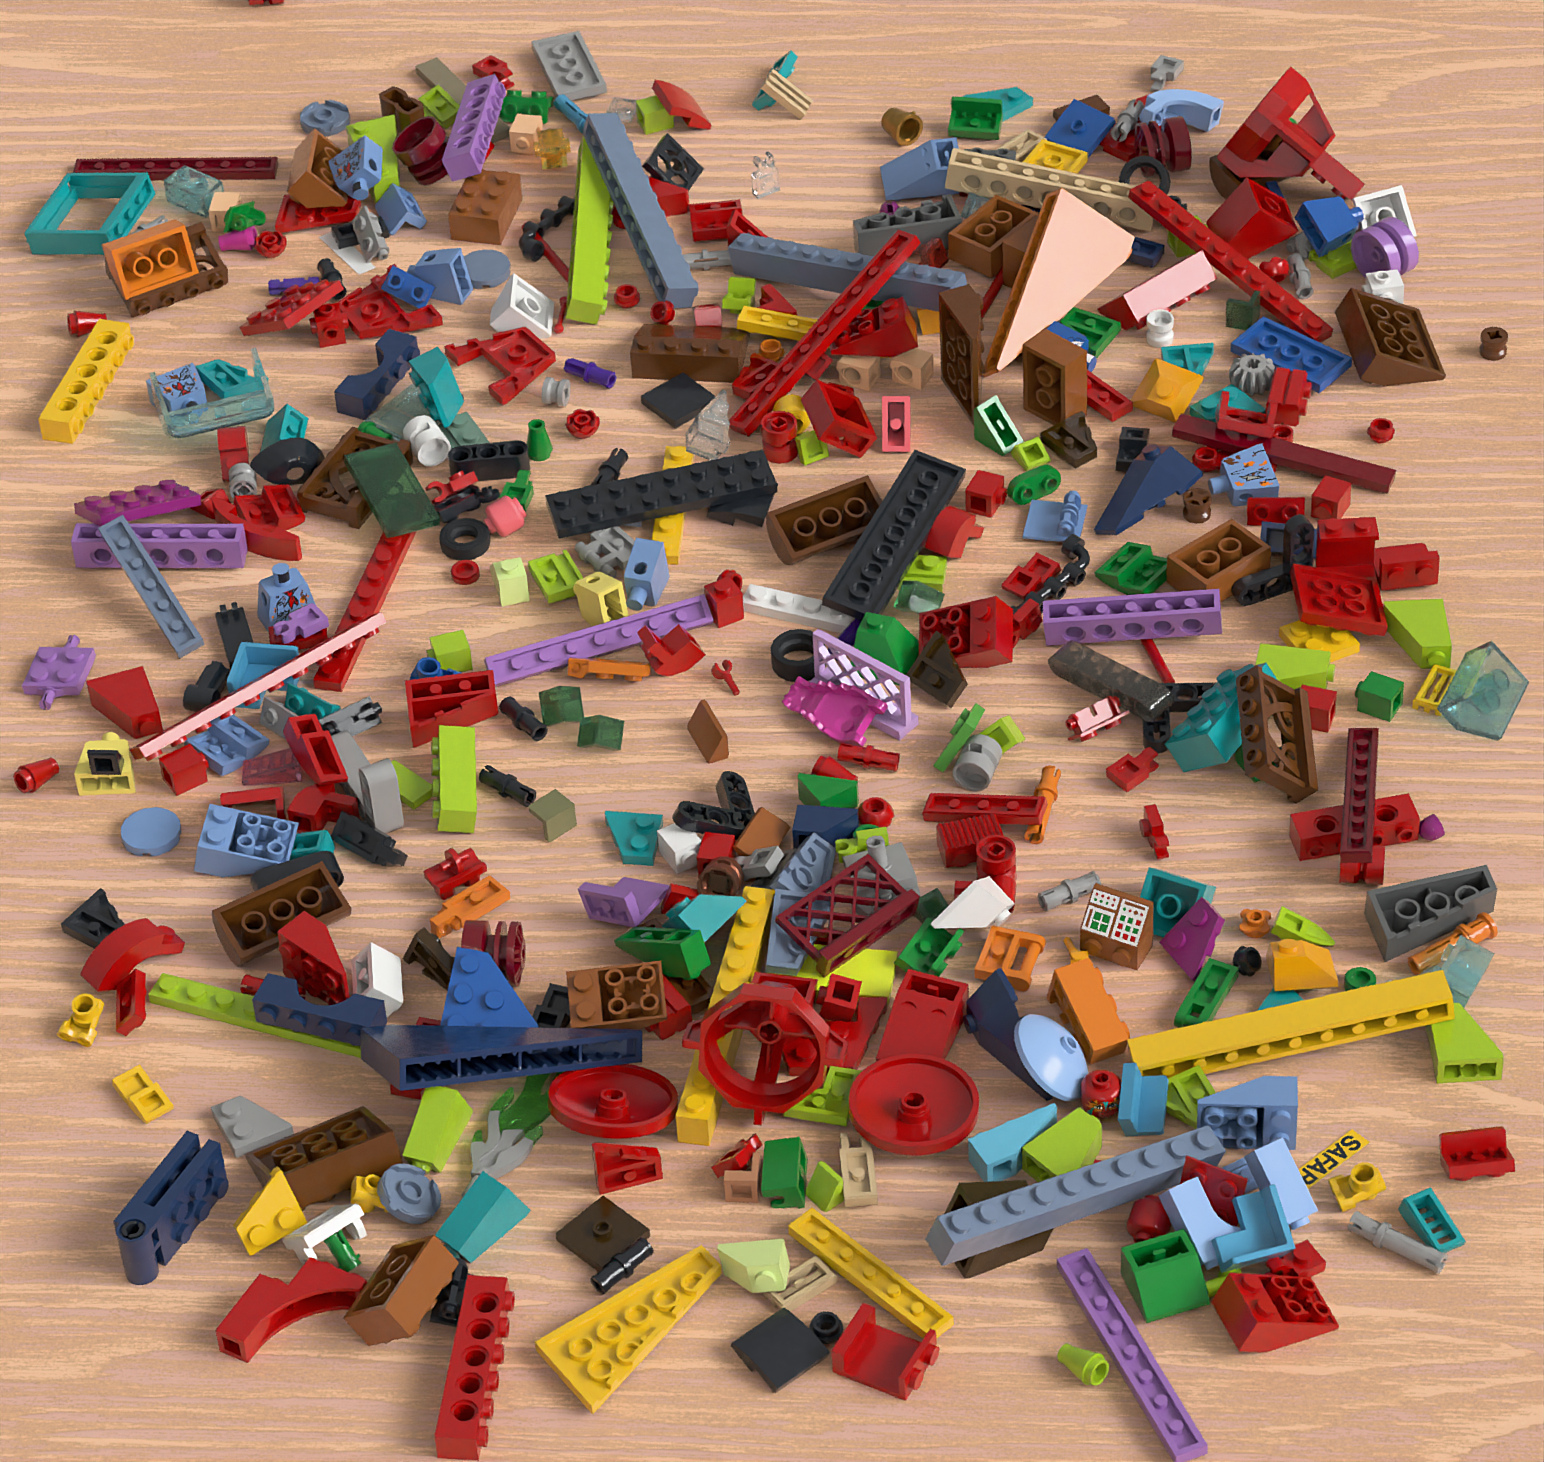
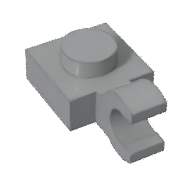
M1160 55L1151 66L1150 76L1154 83L1150 91H1161L1166 81H1174L1184 70V60Z
M779 846L755 849L751 856H736L734 859L742 867L744 873L743 881H747L751 878H765L772 875L777 870V865L784 854Z

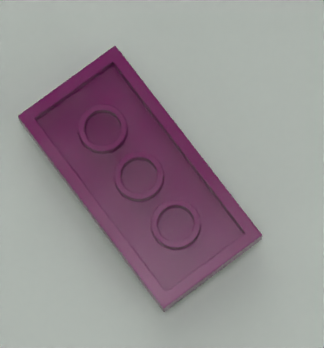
M162 480L159 482V485H139L134 487L132 491H112L109 493V496L105 497L88 496L84 498V501L74 503L76 515L101 527L121 515H124L127 521L199 506L201 505V497L199 493L190 490L187 486L177 484L175 480Z

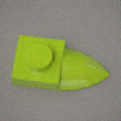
M1283 906L1280 908L1270 933L1282 940H1303L1318 946L1335 945L1331 936L1317 924Z

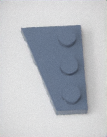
M813 832L804 839L770 887L774 890L783 889L811 893L831 879L836 854L835 847Z
M775 889L765 972L797 976L808 954L775 922L777 915L808 895V892ZM816 900L812 903L811 910L829 912L830 901ZM793 916L788 921L793 926L806 927L807 917ZM811 918L810 928L823 929L827 919ZM810 936V943L814 945L818 937Z

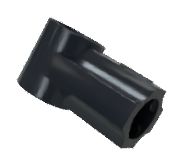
M212 661L210 665H206L196 684H189L186 687L183 696L184 709L197 712L219 700L227 684L230 669L218 661Z

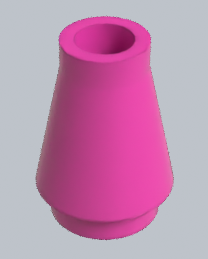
M251 226L243 231L235 229L218 236V242L221 251L253 250L254 245H256L255 238L258 235L255 227Z

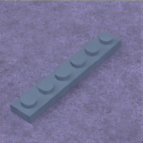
M124 515L99 527L98 530L178 657L182 658L205 645L201 635Z

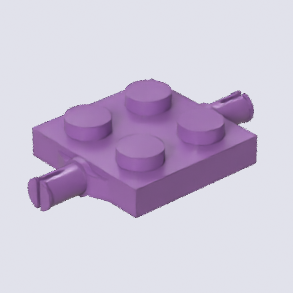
M70 635L64 647H39L22 684L24 694L42 696L39 707L43 710H46V708L49 710L56 697L80 695L96 654L94 648L77 647L80 639L76 635H73V637Z

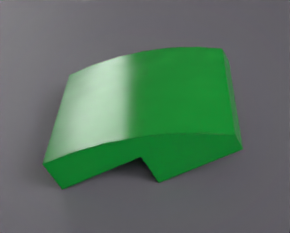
M1127 542L1095 571V576L1106 585L1126 595L1150 594L1155 592L1167 580V558L1154 556L1149 545Z

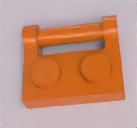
M992 925L975 967V978L986 980L995 970L1002 968L1014 989L1023 992L1027 991L1032 982L1031 973L1038 955L1044 951L1046 945L1045 938L1034 933ZM1019 947H1025L1027 951L1020 970H1012L1011 968Z

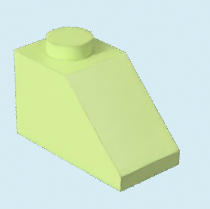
M521 557L494 562L490 565V572L502 607L530 601L527 575Z
M784 1238L718 1244L717 1250L725 1276L752 1293L786 1290L790 1263Z

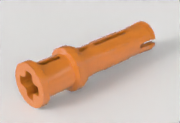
M1482 912L1477 915L1474 921L1466 925L1460 924L1456 926L1450 936L1408 957V966L1415 975H1420L1432 966L1439 964L1462 950L1471 951L1475 949L1476 944L1486 938L1493 939L1498 934L1497 926L1489 914Z

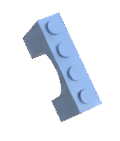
M1278 1139L1244 1156L1260 1191L1268 1185H1276L1287 1223L1292 1231L1310 1223L1308 1216L1317 1212L1318 1209L1284 1139ZM1198 1177L1160 1194L1159 1198L1174 1230H1185L1198 1254L1200 1265H1204L1206 1270L1218 1266L1211 1240L1215 1237L1241 1231V1228L1227 1224L1218 1217Z

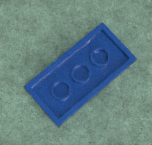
M1264 316L1231 342L1230 352L1238 356L1242 354L1252 355V353L1257 356L1264 354L1265 358L1272 359L1275 369L1279 367L1288 368L1290 371L1293 369L1306 370L1308 373L1307 382H1312V390L1319 394L1352 366V357Z

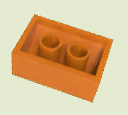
M176 219L102 244L108 268L125 300L199 273L186 227Z

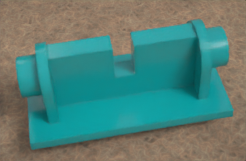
M288 683L284 706L296 713L297 716L316 714L319 720L341 710L339 705H333L309 693L305 688H299Z

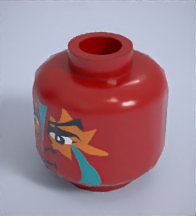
M1107 1070L1092 1071L1084 1076L1081 1082V1106L1086 1113L1097 1118H1106L1113 1116L1119 1111L1122 1082L1119 1076Z

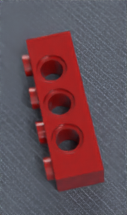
M1409 793L1376 799L1373 845L1388 846L1419 840L1420 817ZM1343 805L1290 814L1289 837L1299 861L1340 854Z

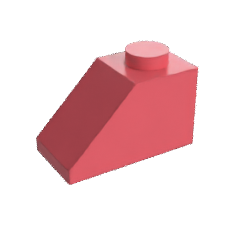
M882 396V452H910L911 398L910 396Z

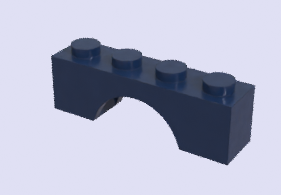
M388 329L375 344L379 367L366 374L348 375L335 389L334 395L337 412L366 420L378 408L382 400L391 393L395 385L404 378L407 371L411 368L409 360L420 355L417 336Z
M270 973L266 975L252 999L257 1022L291 1029L295 1032L320 1036L324 1039H333L354 1046H361V1028L387 1024L384 1000L353 994L345 1001L337 1004L315 1005L300 996L297 980Z

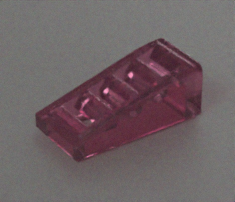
M291 748L243 761V786L302 782L303 768L297 761ZM257 769L256 773L251 774V770Z

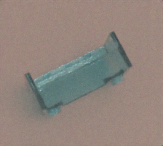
M251 349V357L258 391L171 412L167 411L155 372L149 373L153 401L165 435L174 439L185 438L269 417L275 409L274 399L257 349Z

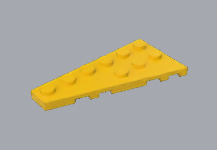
M700 1245L535 1341V1349L585 1407L594 1414L722 1274L721 1264L703 1245Z

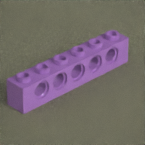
M495 74L467 82L442 158V162L452 182L481 173L487 151L490 147V141L498 122V116L502 109V103L506 96L505 87L502 82L498 81Z
M76 523L71 545L76 568H122L98 530L100 526L94 523ZM129 523L157 568H244L248 548L243 524Z
M1219 589L1046 600L1043 601V625L1046 646L1222 634Z

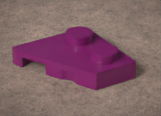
M1201 897L1159 943L1190 979L1195 982L1200 974L1199 972L1205 957H1211L1215 939L1220 934L1225 919L1208 900Z

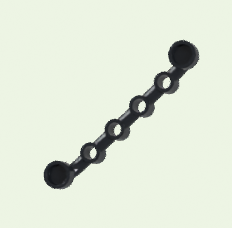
M562 196L556 211L546 208L542 211L541 221L538 224L532 221L525 223L523 235L519 238L518 242L524 258L534 262L541 259L544 253V244L534 239L536 231L543 238L547 229L551 226L557 228L565 216L568 214L573 215L574 198Z
M1071 534L1064 541L1061 552L1070 559L1078 557V561L1075 563L1069 562L1057 577H1049L1040 590L1037 592L1031 591L1019 606H1011L1013 614L1029 599L1039 603L1042 614L1043 601H1046L1048 597L1051 596L1056 600H1060L1067 591L1065 584L1069 581L1076 586L1082 583L1086 576V571L1084 570L1090 562V555L1084 548L1085 541L1076 534Z

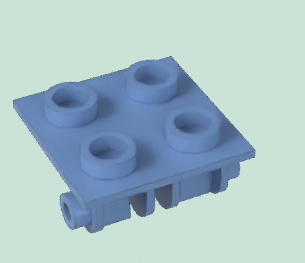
M1070 491L1065 494L1064 503L1031 500L1022 538L1064 543L1071 534L1081 537L1088 505L1081 504V497L1077 491Z

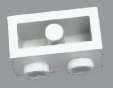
M371 942L351 960L353 994L384 1000L386 1016L388 1017L403 1004L401 958Z

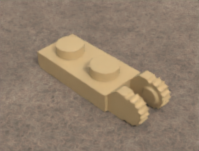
M847 1132L840 1133L841 1149H839L845 1207L878 1205L872 1146H869V1142L860 1135V1147L850 1148V1139Z

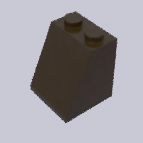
M1026 1180L959 1183L944 1214L1029 1185ZM1054 1228L954 1263L964 1278H972L1043 1251Z

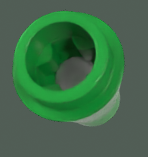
M534 419L528 423L529 430L526 444L528 445L529 458L533 461H544L550 457L553 446L547 434L544 421Z

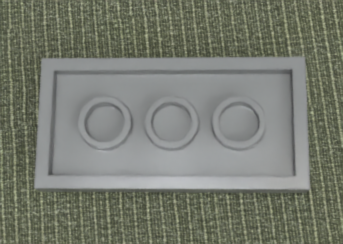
M579 31L531 41L532 50L555 97L564 94L573 101L607 93L606 83Z

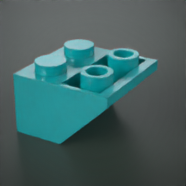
M436 347L409 360L412 369L409 376L416 388L419 387L421 391L418 394V398L423 408H427L434 421L439 420L443 427L446 428L451 425L464 400L447 357Z

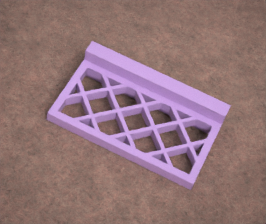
M820 629L813 632L815 677L809 682L817 684L818 681L825 683L831 681L835 685H840V683H845L849 686L854 685L874 698L886 702L888 708L884 714H876L870 725L899 741L919 725L918 715L911 712L910 677ZM824 644L829 647L833 654L830 655ZM846 656L850 657V659H851V660L853 661V663L855 664V667L852 666V664L850 663V661L847 659ZM835 658L838 660V662L845 671L842 672L840 667L835 662ZM869 668L872 669V670L875 672V674L877 675L878 679H876V678L874 677V675L871 673V671L869 670ZM859 670V672L862 674V676H863L864 679L866 680L867 684H865V683L863 682V680L861 679V677L859 676V674H858L856 671ZM891 680L900 684V692ZM880 683L884 685L890 696H887Z

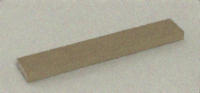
M438 58L415 66L416 74L431 88L439 84L459 105L461 104L466 85ZM499 116L491 138L492 143L509 137L510 127Z

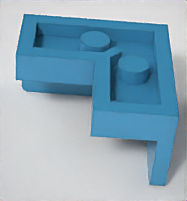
M241 642L227 678L228 693L237 690L299 655L298 647ZM292 676L283 680L285 685L277 690L287 691L288 683L297 686L300 677L293 679ZM266 690L259 694L261 699L248 706L242 703L236 707L260 709Z
M1268 1185L1261 1191L1232 1199L1241 1231L1215 1237L1211 1240L1221 1273L1261 1263L1271 1258L1283 1257L1294 1250V1241L1276 1185Z

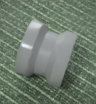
M546 377L542 386V402L549 405L555 402L559 406L565 407L570 398V381L567 379L555 381L552 377Z

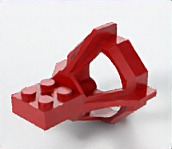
M1291 66L1217 155V159L1240 178L1302 177L1311 167L1313 169L1311 175L1322 184L1327 180L1334 186L1331 191L1338 197L1343 198V200L1349 198L1352 201L1365 185L1363 181L1325 151L1336 135L1307 79ZM1309 95L1314 103L1298 124L1292 123L1289 118ZM1276 134L1282 138L1283 142L1267 161L1257 159L1258 155Z
M755 972L751 983L740 985L705 1011L702 1019L690 1022L686 1027L682 1038V1047L699 1050L698 1070L732 1107L754 1110L753 1125L762 1126L766 1111L785 1113L823 1085L827 1066L842 1067L848 1051V1042L831 1030L829 1025L814 1010L818 979ZM734 1029L749 1030L759 1042H762L754 1081L736 1072L725 1061L719 1050L717 1040ZM799 1037H808L817 1051L811 1066L797 1078L777 1083L784 1045L788 1046Z

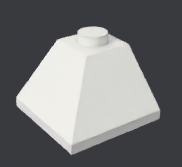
M1402 185L1352 199L1354 207H1360L1364 214L1363 221L1359 223L1361 230L1390 216L1405 223L1413 236H1417Z
M512 274L491 308L490 325L498 333L527 327L539 339H547L552 334L555 302L517 275Z
M985 877L973 881L931 925L934 928H982L994 924L1000 926L1011 915L1008 910L1015 903L990 877Z

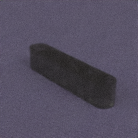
M1069 640L1048 659L1051 670L1058 677L1102 699L1107 696H1117L1121 703L1119 708L1125 711L1129 710L1131 714L1147 722H1153L1174 703L1173 695L1161 683L1076 641Z

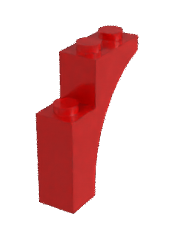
M309 1257L288 1285L278 1278H270L260 1273L216 1328L215 1332L219 1350L222 1353L249 1363L256 1352L272 1336L292 1323L327 1311L349 1310L367 1284V1280L357 1273L346 1272L327 1261L322 1262L312 1257Z

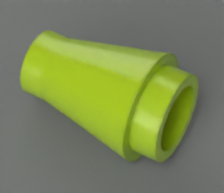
M1068 1343L1064 1344L1058 1351L1057 1360L1064 1364L1085 1385L1092 1384L1096 1386L1101 1384L1106 1378L1109 1371V1363L1102 1354L1074 1347Z

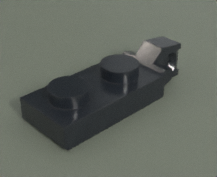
M341 811L331 834L333 841L373 864L386 866L387 862L393 865L404 866L408 855L394 848L397 841L351 813Z

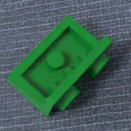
M507 90L499 117L504 122H514L517 114L542 116V124H546L548 122V108L554 106V96H546V91H531V95H522V90Z
M955 96L951 98L952 111L948 126L949 137L999 140L1003 121L1002 100Z
M927 917L894 964L906 973L908 969L940 976L948 965L943 960L946 956L952 959L962 946V943L958 940L964 933V930L959 928L952 935L944 928H934L931 925L933 920Z

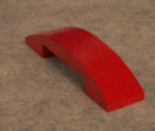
M216 496L211 499L217 524L244 525L249 552L277 560L299 561L302 559L299 536L280 527H276L272 532H268L239 518L235 505Z

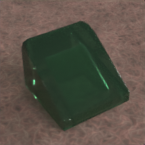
M936 888L919 898L916 914L913 916L922 924L927 917L934 921L949 905L939 889Z

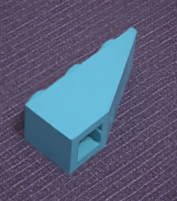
M1053 1103L1046 1107L1038 1108L1029 1114L1009 1120L998 1127L986 1132H980L968 1139L969 1162L984 1182L1003 1181L1017 1175L1022 1169V1147L1057 1123L1056 1104Z

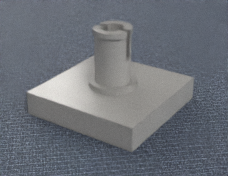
M872 836L866 840L867 851L843 856V863L846 869L866 854H869L904 889L918 886L917 876L902 842L885 846L883 837ZM865 866L858 871L857 878L875 880V874ZM857 886V896L873 898L875 888ZM879 889V896L893 893L891 890Z

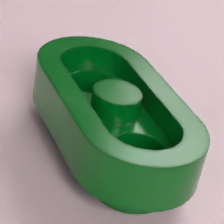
M1041 465L1014 477L1008 485L1007 494L1010 499L1019 505L1028 504L1031 500L1040 499L1056 491L1061 483V475L1051 465Z

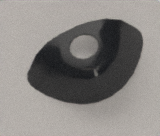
M288 438L280 440L261 451L253 458L250 466L268 482L277 485L290 484L291 486L304 484L312 475L313 470L318 468L325 458L317 445L308 439ZM299 467L304 470L303 475L298 479L293 480L287 477L288 471L293 468Z

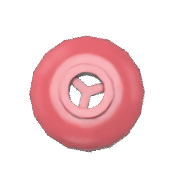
M502 496L485 508L487 518L483 521L491 534L497 532L499 536L505 538L524 526V518L527 515L516 497L511 499L509 496Z

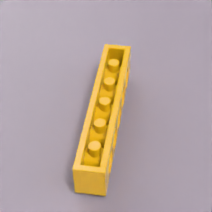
M98 320L38 418L43 440L73 444L77 436L83 432L86 421L93 415L95 406L103 398L104 391L109 383L113 382L114 375L118 368L123 365L128 351L133 348L134 336L131 334L129 323Z

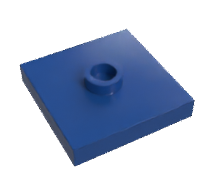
M1073 99L1044 138L1050 142L1088 152L1089 158L1116 122L1113 117Z

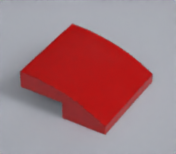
M654 80L652 90L669 115L682 117L688 127L711 129V123L688 92L674 84Z
M741 200L689 204L693 242L727 238V225L732 211L736 209L743 215Z
M290 484L263 485L261 495H238L234 497L233 505L236 506L239 518L268 532H272L276 527L289 530L305 522L306 517Z

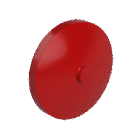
M899 1054L874 1062L856 1077L849 1092V1116L856 1131L866 1141L882 1150L909 1156L930 1155L954 1147L972 1132L979 1116V1093L972 1078L963 1069L948 1060L927 1054Z
M622 1064L571 1070L561 1073L550 1084L548 1109L560 1124L578 1133L609 1139L635 1138L660 1131L674 1120L678 1109V1092L674 1085L664 1076L636 1065Z

